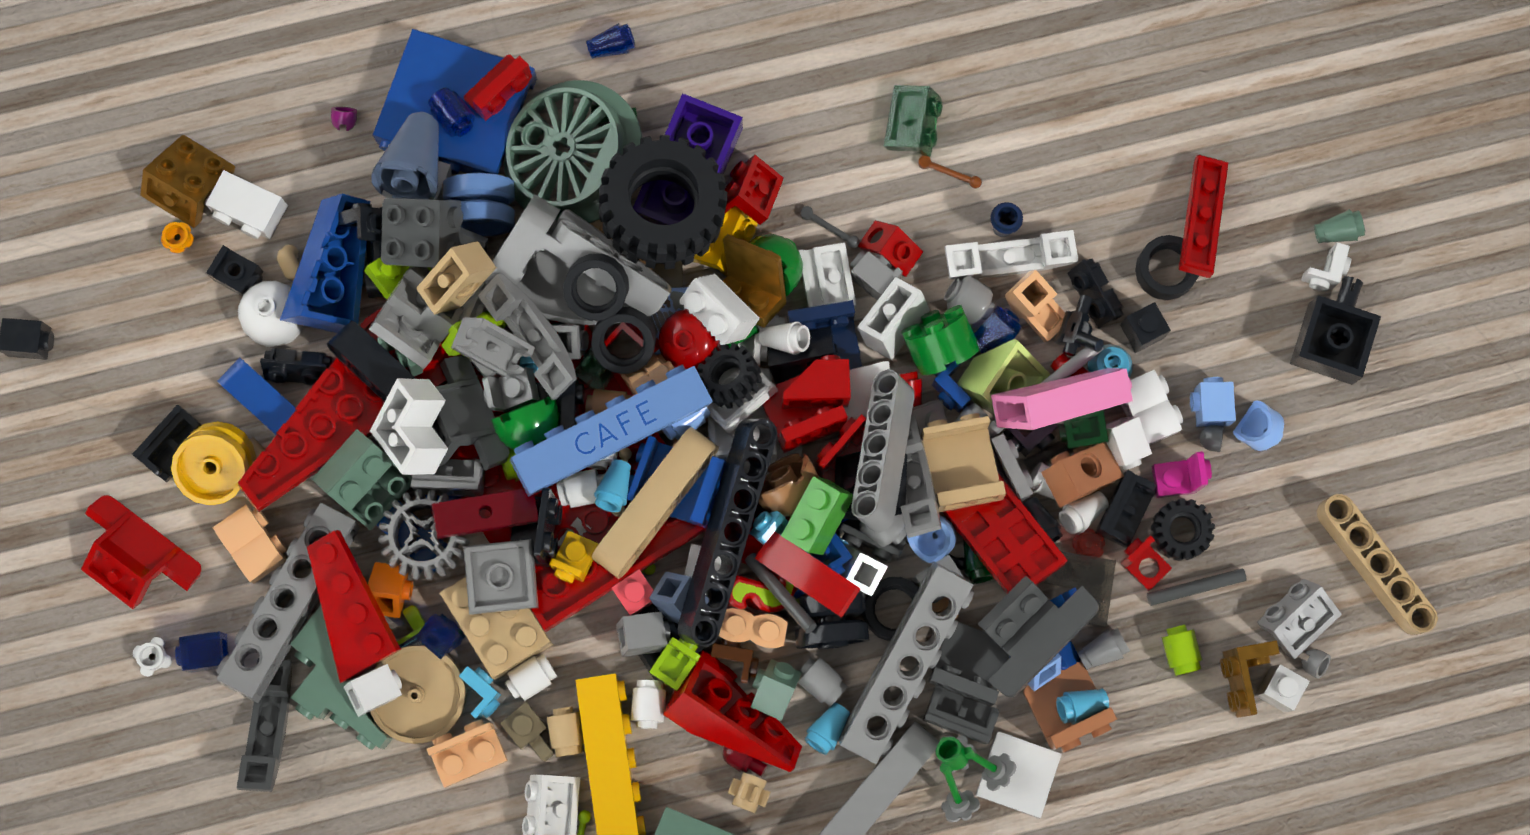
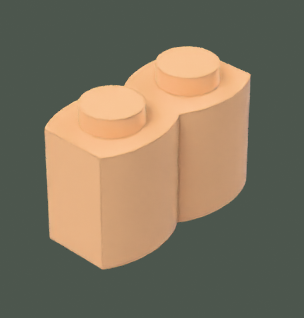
M244 505L212 528L249 582L255 584L286 562L287 559L283 553L287 551V548L277 534L271 537L265 526L269 522L262 511L258 513L256 509L253 510L250 506Z
M727 607L719 636L731 642L751 640L765 648H779L784 646L788 619L773 612L755 614L747 608Z

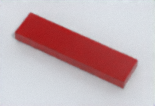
M1199 154L1194 160L1179 263L1180 271L1206 278H1211L1214 274L1229 162Z

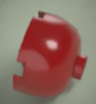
M688 309L679 310L665 320L660 329L658 343L661 355L666 362L670 361L674 368L680 365H684L685 369L695 366L697 372L700 373L697 369L699 363L705 365L706 361L704 359L707 356L711 357L713 355L712 351L714 348L717 351H721L720 340H716L715 336H711V331H707L706 327L693 313L689 314Z

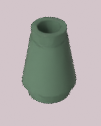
M1349 209L1314 225L1318 243L1358 241V237L1365 236L1364 222L1359 210L1352 212Z

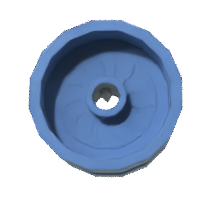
M468 173L451 176L443 181V200L461 201V210L463 212L462 228L481 236H496L512 231L515 226V211L508 206L515 201V185L512 179L497 174Z

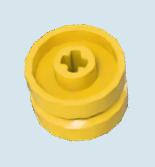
M219 421L205 423L192 431L187 439L181 443L173 455L171 471L175 484L183 495L189 499L205 505L222 504L235 497L240 491L238 482L256 460L253 443L245 432L233 424Z

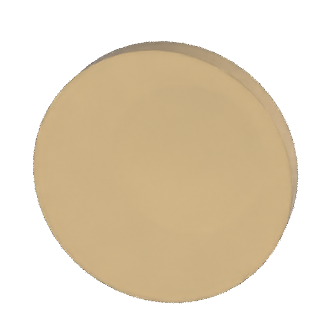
M409 645L402 647L400 651L378 663L375 669L388 664L390 670L396 671L402 683V688L400 689L401 696L370 711L376 724L387 735L405 743H427L446 734L458 722L466 703V683L459 677L462 673L461 669L448 654L432 646Z

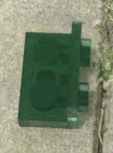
M894 85L883 145L887 150L918 151L922 156L931 157L932 148L937 143L936 125L937 119L942 113L943 104L941 97L930 86Z

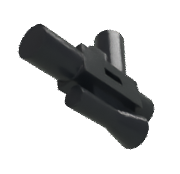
M1080 295L1075 311H1066L1060 331L1053 341L1056 344L1063 345L1062 352L1069 356H1075L1077 347L1080 348L1081 345L1096 352L1101 351L1104 345L1102 339L1091 335L1092 326L1088 323L1090 318L1088 313L1093 298L1087 295Z

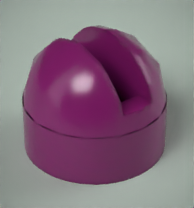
M332 107L331 123L339 131L341 124L346 125V131L353 129L357 121V109L351 107Z

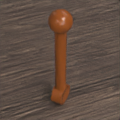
M927 155L919 158L918 165L921 169L932 168L965 181L974 189L982 185V180L978 176L969 177L931 162L930 157Z

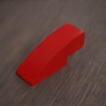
M777 532L771 535L754 558L841 618L861 590L858 586L786 540Z

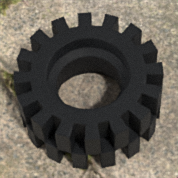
M731 343L730 348L727 344L721 345V351H717L714 348L712 351L713 355L711 357L707 356L704 359L706 361L705 365L699 363L697 369L700 373L698 374L713 401L712 403L715 402L718 407L722 408L725 405L727 409H733L734 402L738 407L743 406L742 399L746 397L750 401L753 399L750 392L757 393L760 389L756 383H762L761 369L750 352L742 345L740 348L735 343ZM734 367L740 368V373L735 380L728 384H719V379L725 371Z
M1181 498L1167 503L1155 514L1153 518L1154 523L1151 525L1152 537L1158 545L1156 546L1158 551L1162 550L1165 552L1164 556L1168 558L1174 557L1178 561L1183 559L1190 560L1202 554V552L1208 549L1209 543L1214 539L1212 531L1215 529V523H1211L1210 519L1213 518L1211 513L1207 514L1204 510L1206 507L1203 504L1197 505L1196 500L1193 499L1186 501L1185 498ZM1184 517L1193 523L1195 534L1190 541L1180 542L1172 536L1170 527L1174 519Z

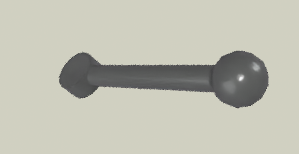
M805 206L801 209L803 220H813L847 241L848 246L851 248H856L859 245L860 240L857 236H849L813 214L811 207Z

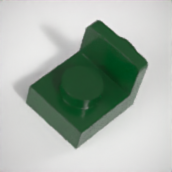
M1104 410L1065 420L1064 423L1058 424L1061 443H1068L1070 450L1077 447L1109 442Z

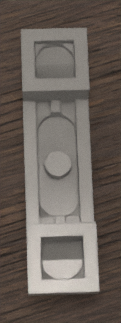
M497 274L477 296L495 321L504 320L516 337L535 347L532 356H530L538 367L534 375L548 395L551 396V399L555 400L577 379L571 358L560 337L537 306L508 278L502 274Z
M915 415L911 416L905 452L907 454L906 505L901 506L908 538L941 529L933 480Z

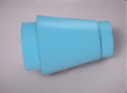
M618 459L612 460L611 465L594 493L596 506L608 512H620L622 506L627 504L631 469L629 463Z
M1103 688L1098 690L1064 692L1063 696L1057 697L1056 707L1062 722L1074 725L1103 709L1109 708V698Z
M834 702L806 730L808 733L805 737L807 744L824 755H827L829 750H834L850 716V712L842 705Z

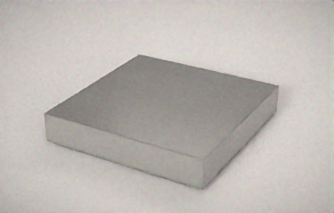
M533 540L463 546L469 614L539 608Z

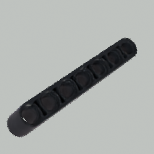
M745 419L736 428L678 622V634L686 643L707 647L712 645L719 636L777 440L776 426L768 419ZM756 426L758 427L760 432L757 441H755L753 436V431ZM746 459L750 463V469L747 474L743 468ZM738 491L740 493L741 498L739 504L736 506L734 503V495ZM729 524L731 528V534L726 539L724 535V529L726 525ZM719 556L721 558V567L716 571L714 564ZM710 589L712 597L710 602L706 604L705 594ZM700 622L702 625V631L700 635L696 637L695 627Z

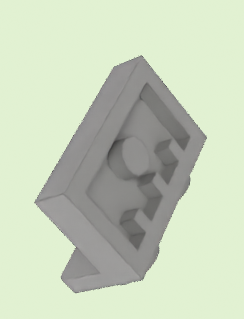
M1302 579L1291 586L1288 593L1277 604L1269 607L1257 623L1262 629L1271 633L1287 656L1296 659L1342 614L1322 586Z

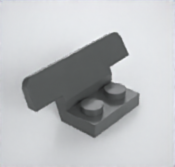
M463 355L443 359L440 367L448 384L436 386V388L446 401L432 426L448 447L440 465H445L459 446H469L472 444L475 446L485 471L504 464L509 458V449L501 442L494 429L491 419L495 418L484 400L483 389L471 361Z
M1025 576L978 623L994 642L1010 656L988 682L1006 697L1016 696L1098 613L1099 605L1097 601L1082 585L1058 608L1043 594L1034 582Z

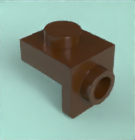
M723 638L721 644L713 643L711 657L744 662L741 683L748 684L750 677L756 678L759 658L754 657L755 650L741 648L742 642H731Z

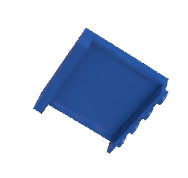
M412 29L374 129L373 137L379 148L385 151L410 114L426 112L432 115L439 124L438 161L450 164L452 174H458L461 171L464 173L499 175L498 173L506 154V142L511 125L521 111L529 89H534L537 80L535 69L530 67L532 78L528 85L522 91L515 93L500 112L492 115L485 121L465 102L464 95L503 58Z

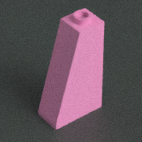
M1106 368L991 395L997 427L1026 430L1038 429L1133 401L1131 394L1132 383L1126 368Z

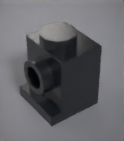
M223 245L206 273L215 282L243 296L249 288L262 282V273L264 271L259 265ZM237 266L241 268L237 276H231Z

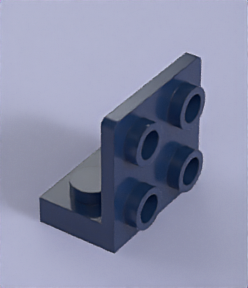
M853 300L788 311V323L800 322L802 325L807 326L809 330L831 326L834 344L837 345L838 356L841 359H849L850 370L862 367L854 324L855 309Z

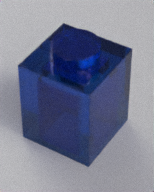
M220 631L179 637L180 646L175 648L177 665L182 666V671L189 673L218 669L222 659L226 655L229 656L227 634Z

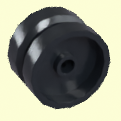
M863 592L857 594L842 618L810 596L795 599L817 624L816 628L810 633H805L801 627L795 630L797 649H834L870 640L867 622L863 620H846L848 617L861 615L866 611L865 595Z

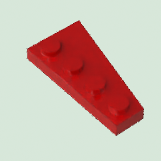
M334 530L307 546L339 681L343 683L400 651L401 648L341 531Z

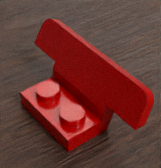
M101 496L87 508L85 514L106 529V531L93 542L81 570L130 608L134 609L141 604L151 581L161 573L165 574L186 591L200 577L201 565L198 561L112 496Z

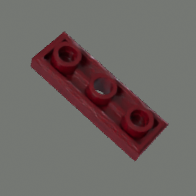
M525 489L431 504L437 539L538 523L539 518L535 495L533 494L528 497ZM488 510L491 516L486 519L482 518L479 515V511Z

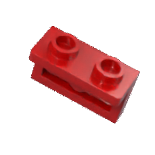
M510 54L506 55L464 95L465 102L487 121L492 115L500 112L515 93L522 91L528 85L532 78L529 64L521 56L515 59Z

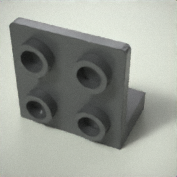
M958 622L951 638H945L939 650L942 651L938 663L931 671L928 683L992 706L996 703L999 691L988 680L1004 665L1009 655L986 632Z

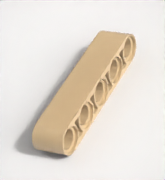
M693 427L686 430L592 554V559L616 578L620 579L623 577L707 468L712 456H716L719 446Z
M1335 494L1322 501L1317 508V517L1320 523L1399 627L1410 635H1419L1431 631L1438 621L1436 610L1353 501L1343 494ZM1331 503H1335L1341 508L1342 516L1340 519L1334 518L1330 514L1329 506ZM1351 530H1356L1361 534L1362 544L1360 546L1354 545L1351 542ZM1373 556L1379 558L1383 564L1381 573L1375 572L1370 565ZM1394 583L1398 584L1403 590L1401 600L1395 599L1391 593V587ZM1415 610L1420 612L1424 618L1421 628L1417 627L1412 621V614Z

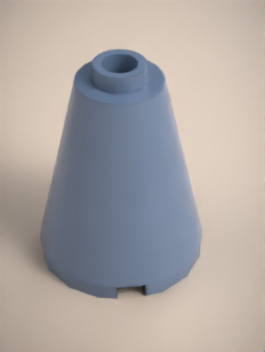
M426 112L412 113L400 127L372 171V184L380 194L385 190L392 195V198L429 199L432 197L434 199L438 190L439 124L432 115Z

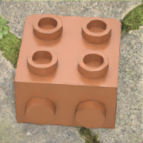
M1076 662L1073 666L1061 670L1060 675L1036 691H1033L1029 685L1024 688L1023 694L1051 750L1061 747L1063 753L1081 745L1080 737L1091 733L1093 738L1112 730L1109 723L1117 720L1112 707L1103 709L1074 725L1071 723L1064 724L1060 719L1056 707L1057 697L1063 696L1064 692L1096 689L1087 669L1081 662Z

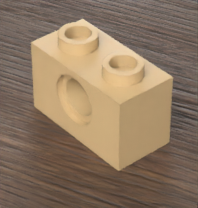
M478 241L451 247L416 289L434 315L461 308L497 267Z

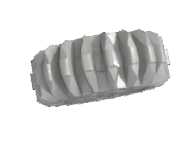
M417 489L415 493L416 500H412V497L406 492L403 494L406 504L402 506L396 500L392 502L393 507L397 509L394 515L389 511H384L383 515L391 521L389 524H379V529L388 532V535L378 537V542L390 544L381 553L385 557L394 554L388 564L394 568L402 563L399 568L401 575L405 576L412 568L411 575L414 580L420 578L422 570H424L425 578L432 580V569L436 568L437 573L443 577L446 575L443 568L445 563L452 569L457 567L451 558L455 554L463 559L464 552L457 548L459 545L469 546L470 541L460 537V535L450 537L449 543L444 549L436 537L433 516L428 520L421 521L415 518L412 512L424 508L432 509V503L449 501V496L444 493L436 501L437 492L430 489L427 499H425L423 491ZM405 521L410 529V534L404 542L405 546L400 549L398 533L402 522ZM414 523L425 530L432 529V532L428 533L431 535L430 539L434 542L435 546L423 539L417 541V537L421 536L417 534L419 530L414 526ZM424 548L431 549L437 555L436 558L428 561H415L407 558L413 552L416 554Z

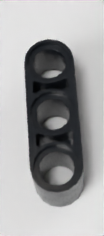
M352 320L327 342L329 350L384 402L397 378L416 379L360 325Z

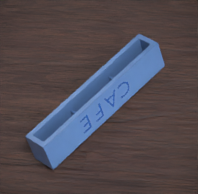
M680 365L666 373L668 379L658 384H655L654 380H650L636 388L638 394L628 399H625L624 395L618 396L605 403L606 410L596 415L593 410L588 411L575 418L577 424L566 430L563 425L544 434L546 440L534 446L531 440L515 448L514 452L516 455L511 457L510 462L528 497L709 406L713 401L695 366L685 369L684 365Z

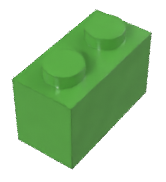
M813 476L781 536L808 553L823 555L852 503L853 494L828 479Z

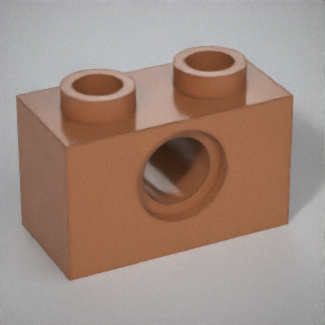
M1107 443L1077 447L1073 450L1074 455L1072 456L1068 451L1063 452L1050 460L1052 466L1041 472L1060 508L1104 489L1124 477Z

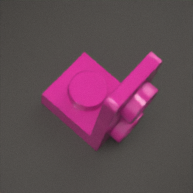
M1203 451L1195 452L1187 460L1152 465L1154 484L1157 485L1156 498L1195 494L1208 485V479L1212 478L1211 464L1209 459L1204 458Z

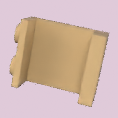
M973 413L960 417L958 422L947 423L945 419L929 422L927 424L928 427L923 428L921 437L933 480L939 512L1004 499L1006 495L1004 482L999 481L988 430L990 424L989 416L980 417L979 413Z

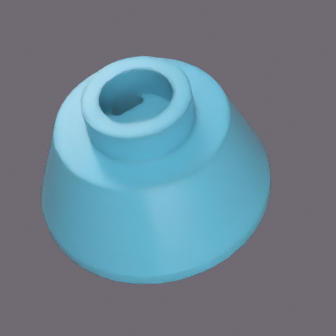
M1114 344L1103 345L1104 349L1088 361V371L1090 372L1117 366L1116 368H1126L1129 378L1132 374L1133 364L1130 355L1122 347Z

